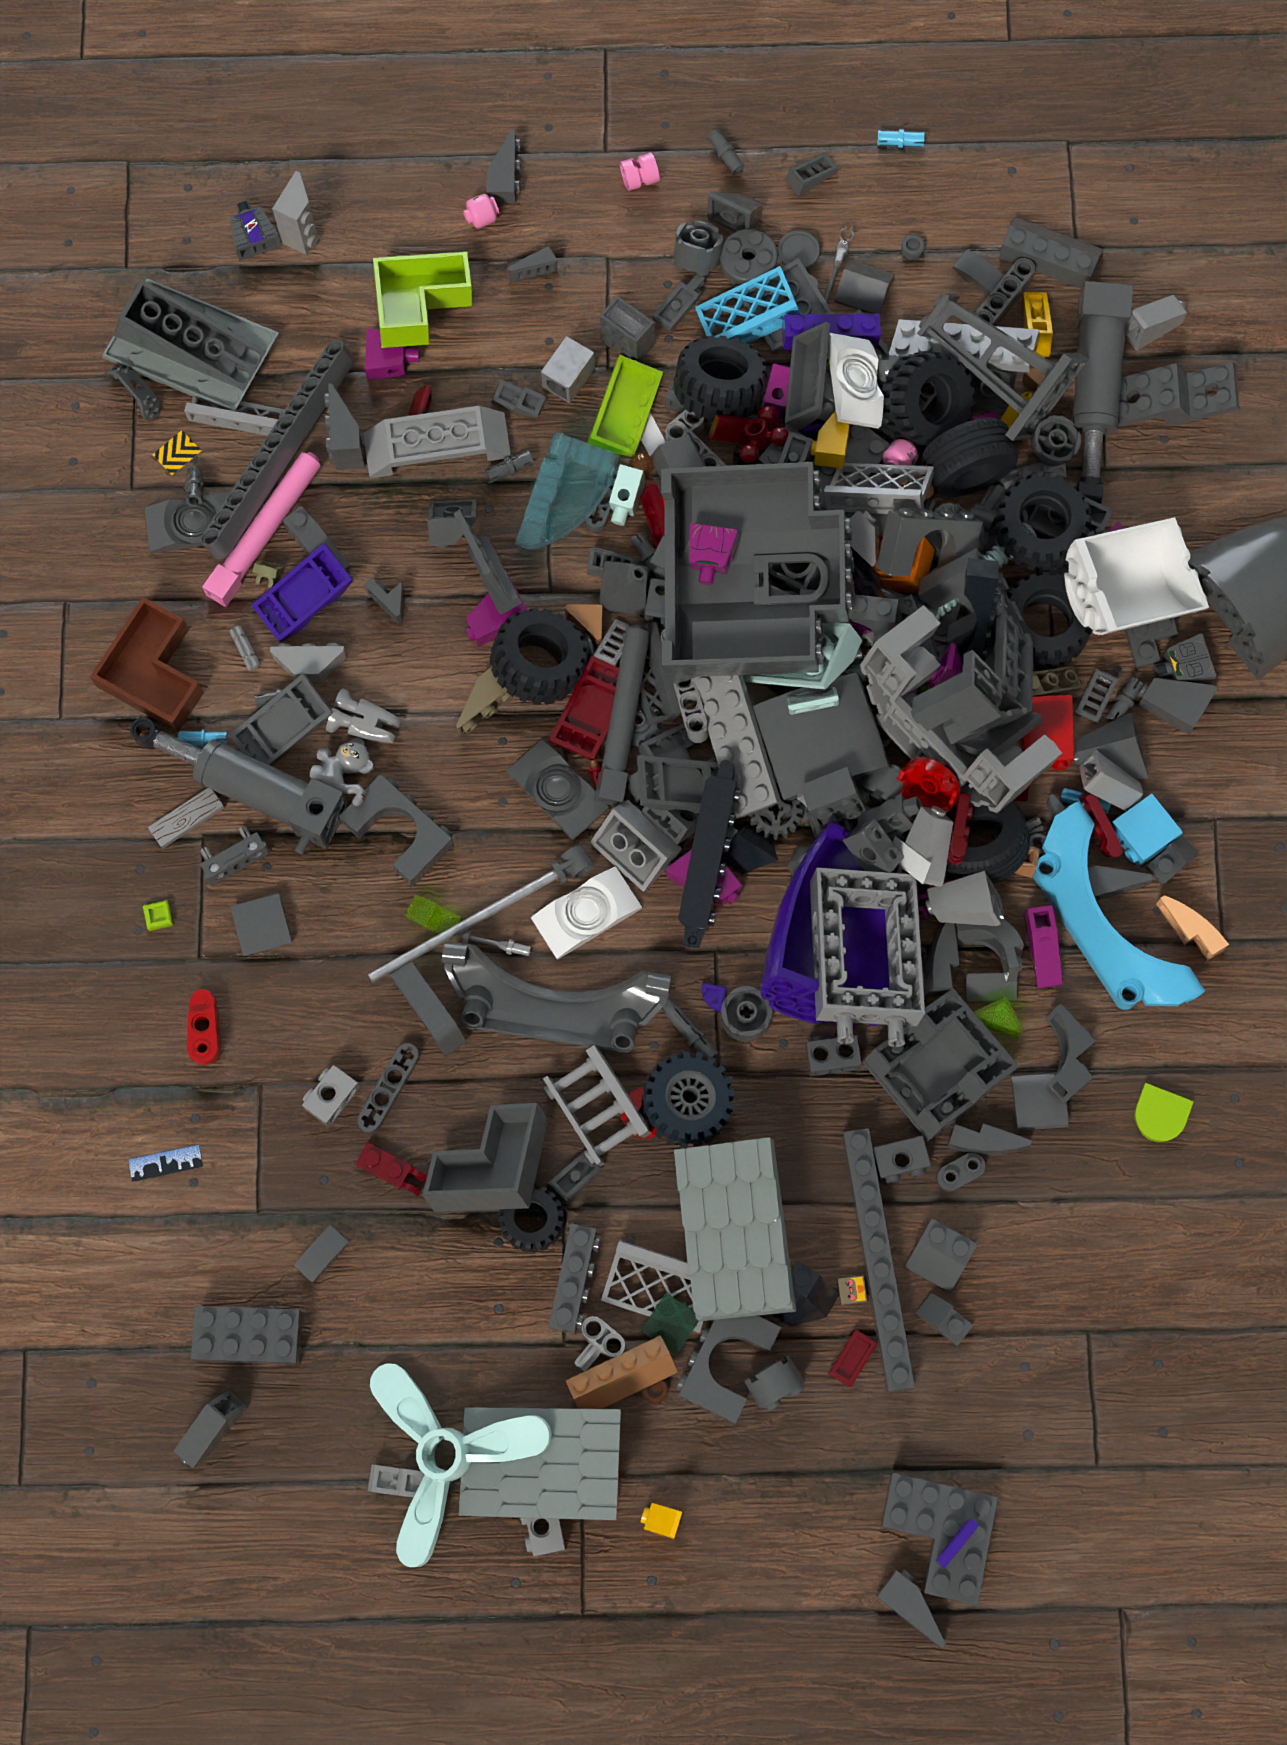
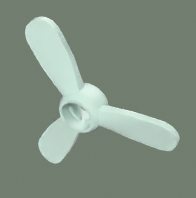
M386 1363L379 1366L370 1378L372 1394L381 1407L401 1429L419 1443L416 1449V1460L419 1469L425 1475L408 1508L397 1540L396 1552L399 1560L405 1566L421 1567L429 1561L436 1545L443 1521L450 1482L462 1477L469 1469L471 1462H505L539 1455L547 1450L551 1443V1429L543 1418L536 1415H528L493 1423L464 1436L463 1433L453 1428H441L426 1397L405 1369L396 1364ZM442 1439L452 1442L456 1450L455 1461L447 1471L437 1467L434 1459L435 1449Z

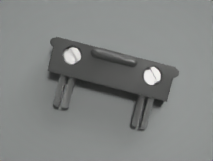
M242 826L248 836L246 837L240 827L239 832L244 840L215 856L211 854L208 847H204L210 859H208L203 848L200 852L205 861L200 865L205 872L204 877L210 886L217 884L270 853L266 842H262L257 832L251 835L247 827Z

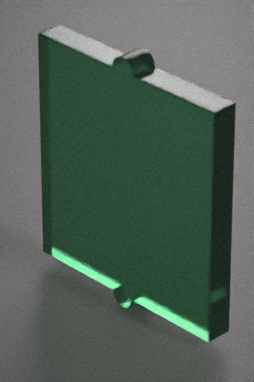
M666 1292L641 1331L652 1339L661 1335L667 1349L677 1355L699 1321L696 1319L695 1312L686 1306V1302H680Z

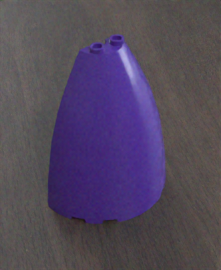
M837 822L826 824L806 852L787 886L776 914L761 982V997L763 1000H769V1006L772 1009L786 1016L815 1024H820V1021L816 1020L815 992L818 991L819 981L814 979L810 880L816 868L864 871L842 841L852 830L844 832V827L840 826ZM843 906L841 916L845 929L842 935L843 948H846L844 971H847V979L843 987L857 988V986H863V989L882 990L883 988H888L890 990L885 909Z

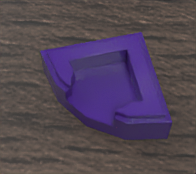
M702 982V996L705 1003L712 1010L721 1013L727 987Z

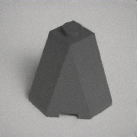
M1132 712L1075 740L1074 760L1076 765L1082 764L1095 750H1098L1133 778H1148L1147 765Z

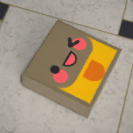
M863 1275L837 1279L841 1306L867 1302Z

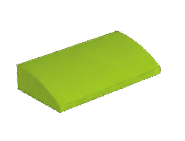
M619 354L587 445L611 453L634 457L663 372Z

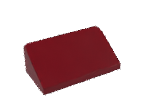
M426 385L415 392L408 416L428 413L432 400L430 386Z

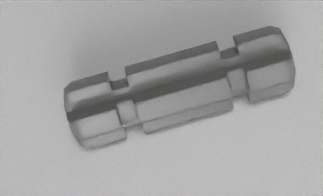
M238 625L231 628L230 634L249 671L257 669L260 663L242 626Z

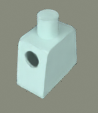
M620 464L609 501L611 510L614 511L611 518L612 523L624 526L628 515L635 516L646 484L642 470Z

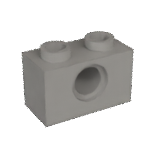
M334 1065L322 1072L318 1079L320 1083L315 1089L311 1088L303 1098L304 1103L302 1104L307 1112L327 1127L332 1125L360 1089L359 1084ZM326 1090H335L336 1094L332 1100L327 1101L323 1099V1094Z
M521 1518L522 1525H527L529 1532L528 1536H524L527 1552H532L533 1557L566 1550L560 1519ZM539 1519H545L549 1523V1530L546 1534L539 1535L535 1532L534 1525Z

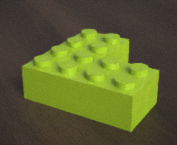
M467 252L373 258L381 348L429 345L426 309L472 306V286Z

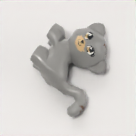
M356 737L340 745L336 755L332 757L331 751L328 748H319L317 759L322 762L321 765L312 766L310 777L342 791L344 794H356L352 803L356 807L360 806L364 802L366 791L359 784H345L343 774L358 772L366 774L373 770V763L370 761V755L364 746L363 739Z

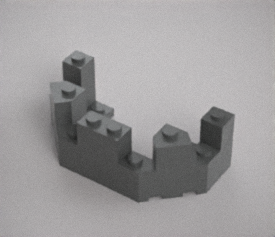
M977 549L966 553L920 579L918 595L921 601L925 604L927 603L933 610L958 598L959 602L972 612L948 625L947 643L949 646L951 643L956 646L969 635L976 622L975 611L970 601L964 595V580L968 558L987 560ZM1004 577L1002 578L1001 588L996 587V591H999L997 606H992V610H995L993 625H988V628H991L990 642L984 644V646H987L986 661L984 662L973 650L965 653L962 673L913 698L911 714L914 721L918 724L920 723L927 731L943 723V729L950 744L967 742L1032 711L1033 641L1030 634H1024L1019 622L1023 621L1016 602H1010L1006 590L1009 587Z

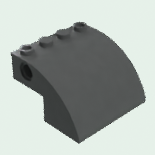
M953 988L925 1008V1015L917 1027L906 1026L903 1028L905 1040L903 1046L896 1047V1042H894V1046L891 1047L888 1045L887 1039L876 1047L862 1062L927 1141L931 1140L976 1105L1019 1067Z

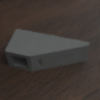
M515 129L510 131L487 170L486 193L489 197L494 198L496 204L516 203V194H520V180H516V174H520V159H516V153H521L520 139H516Z

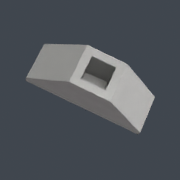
M311 643L302 644V646L278 644L277 647H270L273 659L292 678L296 679L301 674H305L310 682H322L347 659L344 646L336 643H329L326 646H316Z

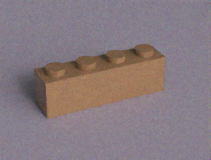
M660 1335L566 1380V1383L578 1409H602L678 1372Z

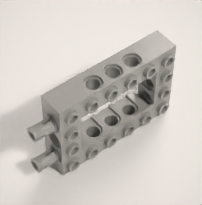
M816 868L810 880L814 979L819 981L818 991L815 992L816 1020L837 1022V1042L843 1044V1039H845V1044L854 1041L853 1023L888 1025V1045L893 1047L894 1042H896V1047L903 1046L905 1044L903 1026L917 1027L925 1015L916 879L910 874ZM843 906L885 909L890 990L888 988H883L882 990L863 989V986H857V988L843 987L847 979V971H844L846 948H843L842 935L845 929L841 916Z

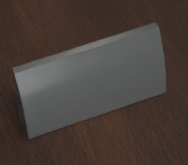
M824 322L793 337L785 423L798 430L815 421L822 411L830 323Z

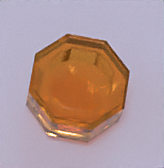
M645 452L635 454L630 460L631 467L642 470L645 477H648L653 471V462Z

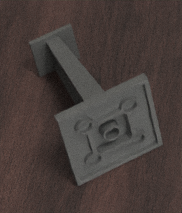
M945 293L944 296L941 294L933 304L935 309L930 316L926 315L920 322L919 327L921 329L917 334L923 337H933L1020 414L1005 434L1012 441L1031 438L1036 426L1048 417L1089 358L1082 353H1064L1057 364H1054L958 304L957 300L960 296L957 294ZM951 315H955L990 338L991 344L981 358L977 359L944 331L943 326ZM998 347H1004L1045 374V379L1029 400H1025L987 367V362Z

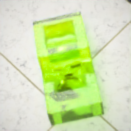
M416 894L405 914V918L436 934H440L463 921L462 916L441 908L437 903Z

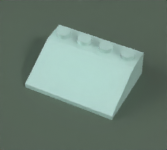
M821 623L823 625V640H819V643H821L823 649L824 663L819 665V672L743 675L744 682L826 689L854 661L862 639L850 623Z

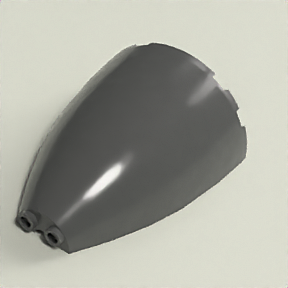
M1287 516L1246 526L1191 552L1190 560L1188 561L1189 567L1192 570L1195 569L1198 573L1199 582L1208 603L1233 633L1228 643L1257 680L1261 679L1287 658Z

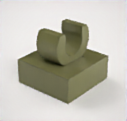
M265 560L255 562L252 572L258 574L256 584H261L263 577H267L269 579L268 588H272L276 584V578L282 576L284 566Z

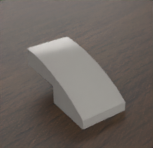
M371 1465L368 1492L414 1498L425 1474L417 1470Z

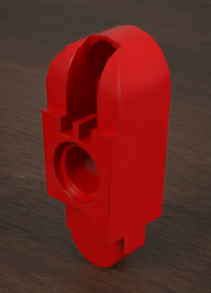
M200 989L194 992L191 999H189L187 1052L194 1063L204 1066L212 1064L220 1058L221 1037L216 998L208 990ZM202 1021H209L208 1029L205 1031L198 1030V1025ZM206 1045V1052L200 1053V1047Z

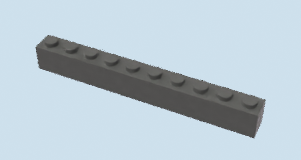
M867 1128L843 1132L842 1142L886 1394L912 1390L915 1388L870 1131Z

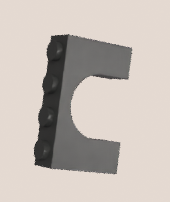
M899 508V511H889L876 568L889 576L910 577L918 544L928 533L940 530L942 534V548L937 569L966 553L977 549L983 522L974 518V514L967 511H960L959 514H954L947 510H940L939 513H934L927 509H920L919 512H914L906 508Z
M801 589L800 595H809L816 590ZM862 595L852 596L853 614H849V621L870 628L873 631L875 641L903 621L898 599Z
M380 774L365 789L364 802L357 807L351 803L339 815L342 824L359 839L380 818L386 815L400 814L411 819L417 827L415 840L393 864V868L398 875L414 887L454 846L451 838L453 834L445 826L439 827L433 822L435 818L426 809L421 811L416 807L417 802L408 793L403 795L398 790L399 786L390 777L385 779Z
M758 1315L714 1320L711 1328L705 1327L699 1341L703 1345L700 1351L694 1350L688 1365L692 1368L688 1376L682 1375L676 1389L680 1390L679 1397L736 1425L747 1399L720 1386L713 1379L709 1370V1357L718 1344L729 1339L743 1340L769 1353L781 1327Z

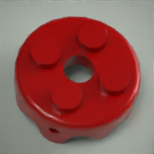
M915 757L911 759L897 777L898 781L903 782V787L899 794H903L906 799L917 796L921 800L923 807L926 808L937 806L945 810L947 814L960 796V786L954 772L931 758Z

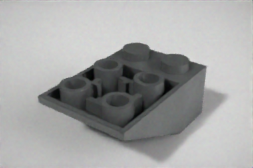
M328 384L329 393H325L324 397L325 406L328 407L325 423L326 429L329 432V437H326L327 452H329L330 461H334L337 470L365 468L364 443L359 426L333 384Z

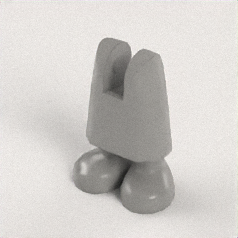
M342 688L335 700V709L332 708L333 713L328 718L326 731L334 733L340 726L349 728V735L393 744L396 736L383 730L382 726L386 725L399 729L402 721L392 713L361 698L359 703L352 700L350 692ZM341 711L353 712L355 716H349Z

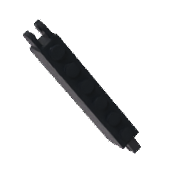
M722 760L719 765L720 768H718L717 777L711 776L705 781L678 920L685 927L684 945L688 947L700 948L705 931H709V927L714 926L717 912L713 911L715 901L719 902L722 887L718 886L719 877H724L726 862H723L724 852H729L731 837H728L729 827L734 828L736 813L732 811L734 803H739L741 788H737L738 783L734 781L735 767L731 760Z

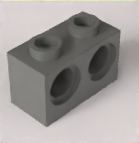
M644 807L641 811L676 845L695 832L699 813L678 809L657 810Z
M838 1034L835 1035L836 1038L825 1039V1036L810 1038V1041L806 1042L805 1046L809 1075L818 1076L860 1070L862 1064L857 1035L853 1036L854 1041L849 1044H845V1039H843V1044L838 1043ZM843 1046L849 1047L852 1050V1055L850 1057L841 1056L839 1048ZM816 1050H823L826 1052L827 1058L819 1061L814 1057L813 1053Z

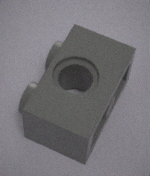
M875 818L856 826L842 840L864 871L890 873L904 859Z
M923 1136L873 1148L879 1182L884 1180L886 1184L898 1182L901 1180L900 1176L908 1174L911 1175V1178L925 1175V1170H928L931 1166ZM898 1155L905 1156L908 1160V1165L906 1167L897 1166L895 1157Z

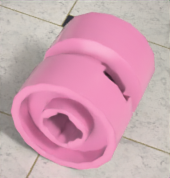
M651 152L638 156L637 160L630 158L619 162L623 182L628 191L641 188L642 183L648 186L660 181L658 167Z

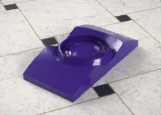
M323 543L251 606L279 642H283L306 627L319 611L335 602L354 580L328 546Z

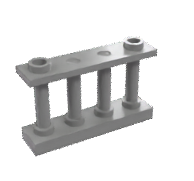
M593 1045L586 1050L589 1055L586 1059L587 1062L555 1083L548 1076L543 1078V1080L547 1084L544 1087L547 1095L551 1100L554 1098L557 1100L587 1148L584 1153L590 1163L603 1166L605 1162L601 1157L602 1154L632 1134L634 1136L639 1134L640 1137L645 1138L652 1131L599 1048ZM593 1070L595 1072L598 1070L603 1077L599 1080L600 1083L568 1104L560 1091ZM611 1091L616 1098L613 1101L614 1104L581 1125L574 1112L604 1092L609 1093ZM625 1112L630 1120L627 1122V1126L595 1147L587 1134L618 1113L623 1114Z

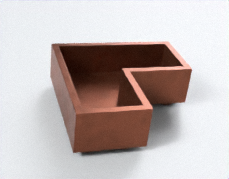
M144 597L141 598L90 675L94 685L176 732L180 730L204 693L199 682L167 665V662L189 630L184 619Z

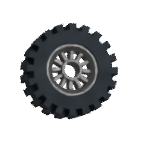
M684 1051L679 1057L675 1053L670 1055L667 1061L663 1059L658 1063L656 1069H653L643 1089L644 1093L641 1103H644L642 1112L644 1117L648 1116V1127L650 1129L656 1128L655 1135L660 1139L663 1135L668 1138L666 1143L673 1145L675 1141L680 1142V1147L687 1148L690 1143H693V1147L700 1146L703 1141L708 1143L716 1134L718 1135L729 1120L735 1102H732L735 1097V1089L730 1088L733 1081L730 1076L725 1078L724 1072L726 1069L722 1064L718 1068L713 1065L716 1060L711 1056L706 1061L702 1059L704 1053L696 1052L695 1056H690V1051ZM690 1081L695 1082L693 1086H691ZM683 1094H692L695 1097V1102L687 1103L683 1099ZM679 1107L682 1108L680 1112L676 1110Z

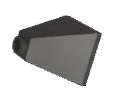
M605 561L598 605H602L603 610L645 617L651 569L636 564Z

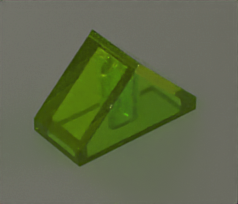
M1007 997L974 1011V1014L986 1027L1019 1038L1023 1028Z

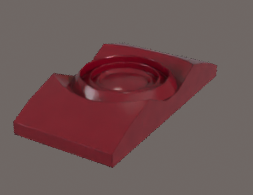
M591 656L549 738V742L589 760H595L607 739L619 667Z

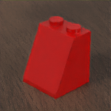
M1072 695L1032 697V712L1041 714L1043 722L1018 740L1019 747L1024 752L1043 735H1046L1056 743L1058 749L1062 752L1049 768H1053L1055 771L1066 770L1074 760Z

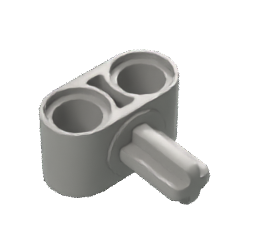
M594 1316L588 1317L582 1324V1332L589 1344L574 1363L585 1372L600 1354L612 1359L624 1353L626 1349L625 1341L620 1334L602 1319ZM590 1323H598L601 1326V1332L597 1336H590L586 1332L587 1326ZM616 1339L621 1343V1349L617 1353H611L606 1349L607 1343L610 1340Z

